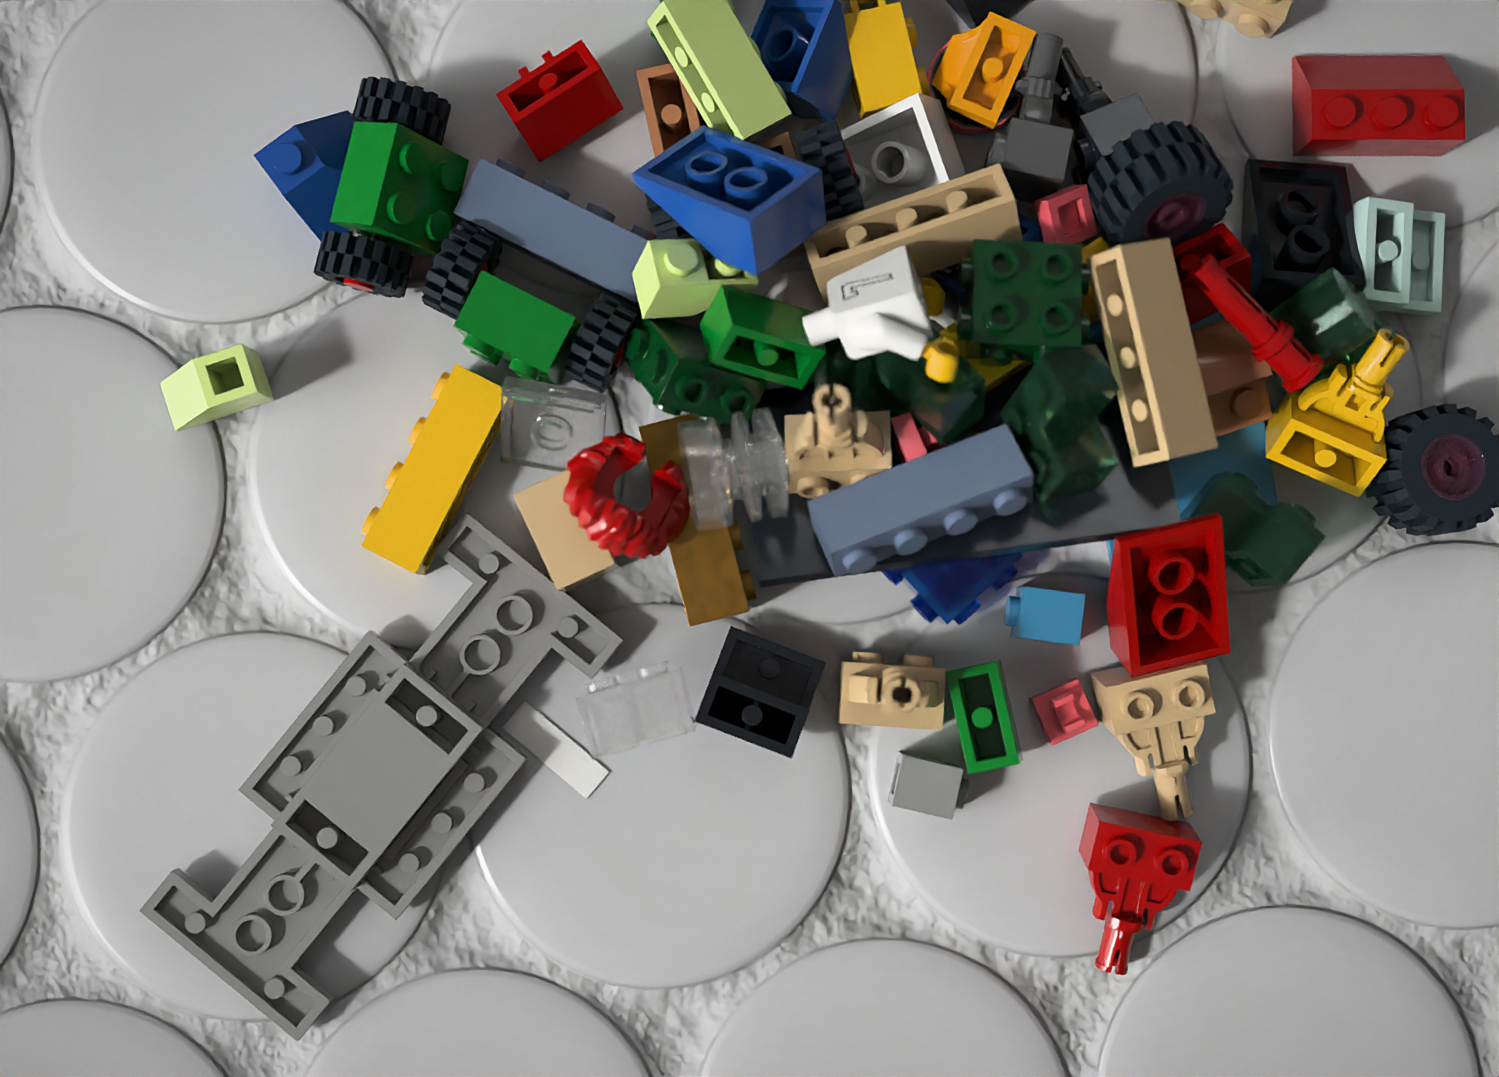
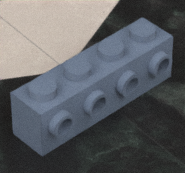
M480 158L453 212L461 222H466L500 239L503 243L640 310L632 272L648 240H658L654 233L637 225H634L630 232L614 224L616 216L598 205L588 203L586 209L568 201L571 194L551 182L543 180L539 187L523 179L526 173L524 170L504 159L498 158L496 164Z
M1003 424L808 500L807 503L813 529L834 576L837 578L847 573H863L871 569L878 561L898 553L902 555L914 553L924 547L927 542L941 536L965 533L973 528L977 522L997 514L1006 516L1019 511L1026 503L1033 501V473L1007 424Z

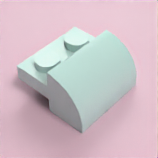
M1374 197L1361 199L1354 204L1355 235L1367 285L1354 301L1356 303L1352 308L1353 310L1370 314L1391 311L1425 316L1441 313L1445 213L1413 209L1414 203Z

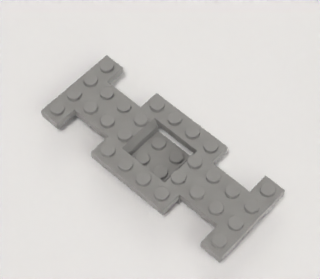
M467 512L459 519L434 552L473 584L411 660H408L377 633L368 631L238 789V791L274 819V822L270 825L273 828L219 895L215 898L180 868H177L170 872L139 910L297 1042L306 1034L335 996L296 964L354 892L359 889L397 920L528 760L524 753L490 725L550 651L554 649L587 677L593 679L625 640L567 592L557 591L551 579ZM451 768H453L452 771L448 774V776L443 780V782H442V783L439 785V787L435 790V792L430 796V798H429V799L426 801V803L422 806V808L417 812V814H416V815L413 817V819L409 822V824L404 828V830H403V831L400 833V835L396 838V840L391 844L390 847H388L389 844L393 841V839L397 836V834L402 830V828H403V827L406 825V823L410 820V818L415 814V812H416V811L419 809V807L423 804V802L428 798V796H429V795L432 793V791L436 788V786H437V785L441 782V780L445 777V775L450 771Z

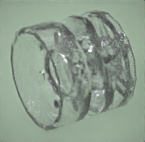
M768 407L753 410V434L749 433L743 413H733L731 417V438L722 439L720 430L713 417L677 424L682 470L690 490L688 500L697 532L732 526L734 501L742 500L751 522L761 521V496H764L772 518L788 515L790 474L783 439L776 429L773 416Z

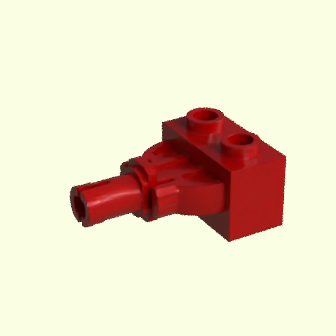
M1095 803L1089 804L1079 852L1088 870L1090 884L1096 895L1092 914L1099 920H1106L1098 956L1094 964L1100 970L1111 973L1112 966H1116L1115 974H1127V965L1135 933H1139L1142 930V926L1147 930L1153 929L1157 912L1164 909L1172 901L1178 889L1191 890L1202 841L1190 823L1178 820L1168 821L1163 820L1159 816Z

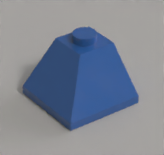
M766 0L750 38L757 44L761 54V61L772 80L783 89L787 99V106L792 112L791 115L803 119L825 121L836 119L854 76L842 4L838 0Z
M348 110L294 125L253 155L285 199L320 241L324 231L353 232L330 222L354 126L352 115Z

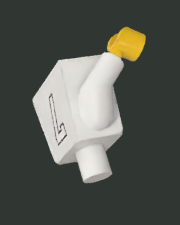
M905 245L832 278L827 283L829 307L802 317L806 334L813 347L840 337L849 358L858 359L891 350L913 360H917L919 356L927 358L925 370L928 376L934 380L950 382L955 378L959 355L956 343L948 338H939L932 343L926 341V339L933 337L929 316H939L942 314L946 297L945 292L940 288L936 280L932 278H918Z

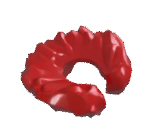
M617 433L615 436H604L600 443L582 449L567 462L566 469L570 472V477L564 489L563 501L569 504L571 515L578 517V526L586 530L588 540L596 541L601 550H609L615 557L625 554L631 559L636 556L646 559L650 554L653 557L661 554L666 549L668 543L674 542L675 538H678L690 516L688 500L690 490L686 484L680 464L675 463L673 460H668L658 467L650 477V501L642 511L634 512L631 508L620 504L615 499L613 492L617 477L644 460L646 455V444L623 433Z

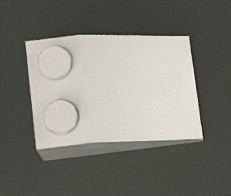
M916 93L840 131L857 174L856 180L865 207L863 210L966 175L939 99ZM798 151L800 161L804 163L801 152ZM851 213V214L842 216V217H840V218H843V217L852 215V214H854V213Z

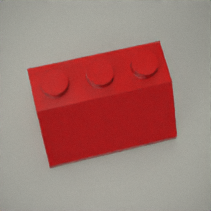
M1294 56L1292 58L1293 156H1442L1465 141L1464 88L1444 56Z

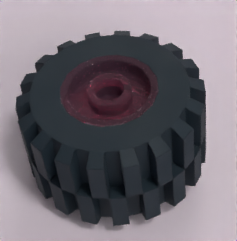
M1172 121L1166 126L1164 122L1154 123L1146 130L1140 128L1132 132L1131 136L1124 141L1119 140L1111 147L1114 151L1113 154L1109 157L1103 155L1096 163L1098 169L1090 173L1087 181L1090 185L1088 192L1093 214L1113 248L1120 245L1169 238L1171 248L1185 241L1209 232L1216 223L1222 221L1227 213L1225 208L1231 205L1233 200V194L1231 193L1234 189L1233 180L1203 133H1200L1198 128L1192 124L1185 126L1182 121Z
M1446 403L1439 406L1426 407L1388 421L1389 426H1386L1384 429L1387 460L1370 482L1371 486L1364 490L1367 498L1375 497L1378 502L1373 507L1374 511L1378 516L1390 515L1388 525L1396 530L1406 528V534L1414 536H1433L1467 531L1476 528V523L1487 522L1494 516L1491 508L1499 507V434L1494 435L1490 431L1495 424L1487 417L1476 419L1477 410L1470 407L1457 409L1456 404Z

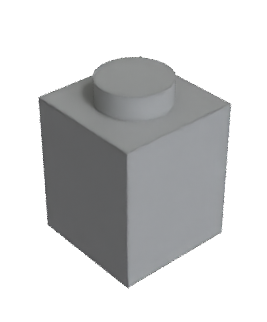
M898 752L888 802L891 806L952 820L955 808L963 809L965 805L969 780L962 778L964 769L958 765Z

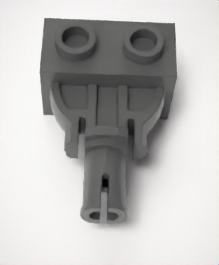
M1038 33L1034 36L1025 77L1016 81L1013 89V95L1021 98L1017 118H1011L1004 134L996 132L993 145L988 148L984 168L1000 163L1015 200L1033 204L1035 200L1055 193L1064 181L1074 131L1073 129L1050 125L1052 106L1059 102L1063 92V88L1056 82L1063 38L1054 34Z

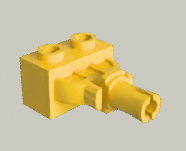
M1382 328L1376 334V338L1359 363L1350 364L1347 369L1346 365L1340 363L1336 366L1330 377L1311 384L1303 392L1299 390L1292 393L1287 392L1273 413V418H1270L1265 425L1266 458L1359 498L1387 460L1384 437L1386 424L1385 408L1394 397V391L1385 381L1402 356L1410 349L1409 342L1398 333H1395L1391 341L1388 340L1392 335L1391 330Z

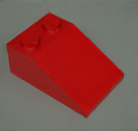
M1218 513L1115 537L1106 601L1110 648L1131 677L1230 654L1222 517Z

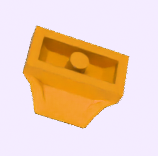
M989 12L987 18L978 27L964 33L952 35L931 84L944 95L947 101V108L994 129L1037 31Z

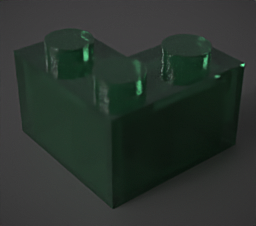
M1097 344L1043 353L999 413L1003 424H1007L1033 473V483L1043 502L1095 491L1119 464L1096 417L1114 397L1120 387Z
M1230 471L1213 475L1180 514L1181 521L1218 513L1222 517L1225 564L1251 587L1286 585L1326 538L1314 526L1317 522L1316 518L1307 509L1295 502L1290 504L1280 502L1268 505L1257 495L1260 491L1258 486L1239 472L1232 474Z

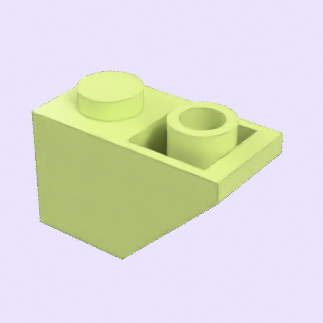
M696 239L648 240L632 272L643 319L692 317L709 308L721 285L748 292L756 288L759 283L757 276L718 260Z
M242 343L192 359L160 383L175 431L178 432L274 400L259 353Z

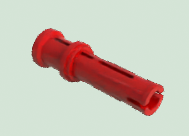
M1211 253L1207 254L1205 258L1202 257L1190 268L1185 278L1240 331L1251 344L1250 350L1257 362L1265 361L1283 379L1282 387L1287 392L1292 393L1301 389L1320 372L1325 362L1318 353L1311 354L1293 336L1294 328L1288 322L1276 321Z

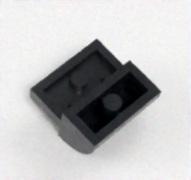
M731 626L694 722L792 758L826 662Z

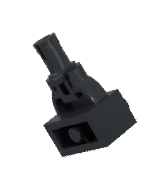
M1062 47L1056 82L1063 88L1062 97L1056 104V111L1061 118L1066 117L1076 138L1073 142L1076 162L1075 167L1071 169L1074 185L1087 184L1088 188L1090 185L1087 181L1090 173L1098 169L1096 163L1103 155L1109 157L1114 153L1111 147L1119 140L1124 141L1131 136L1132 132L1140 128L1142 130L1150 128L1155 122L1138 93L1112 102L1108 95L1102 91L1101 83L1098 80L1093 81L1092 77H1085L1070 49Z

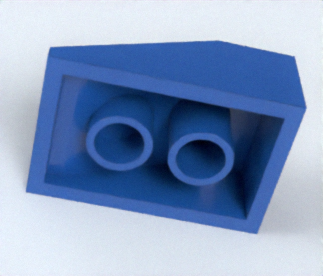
M705 125L632 173L634 183L714 257L755 276L760 275L827 224L821 169Z

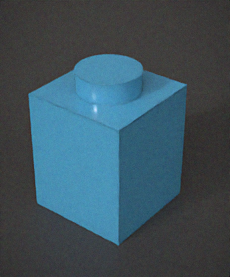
M1026 586L1017 587L1016 596H1008L1005 607L1004 624L1005 626L1012 627L1010 637L1080 646L1086 594Z

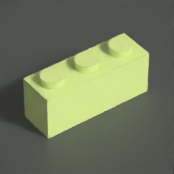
M663 0L648 19V25L708 127L751 143L772 132L792 114L787 106V99L783 89L772 80L761 61V54L757 44L746 35L736 18L731 0Z

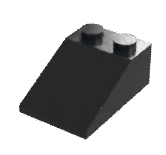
M1248 159L1244 171L1241 244L1251 255V296L1272 317L1344 322L1356 303L1354 301L1367 285L1356 241L1354 211L1346 166Z

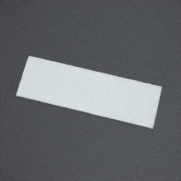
M526 701L522 703L502 727L586 799L609 773L607 769Z

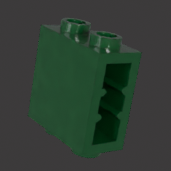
M975 239L968 258H960L958 269V289L967 290L966 309L959 308L957 318V340L966 341L965 358L979 359L980 364L991 367L1007 366L1012 363V360L1033 361V366L1040 369H1057L1064 367L1065 363H1071L1081 349V346H1087L1090 334V317L1088 314H1082V295L1088 294L1090 286V268L1087 266V263H1082V244Z
M641 316L637 327L630 331L625 342L623 358L636 375L635 380L644 386L653 398V405L670 415L679 416L682 412L697 415L702 421L715 427L722 428L727 423L746 429L768 385L764 379L710 365L701 329L664 318L643 319Z

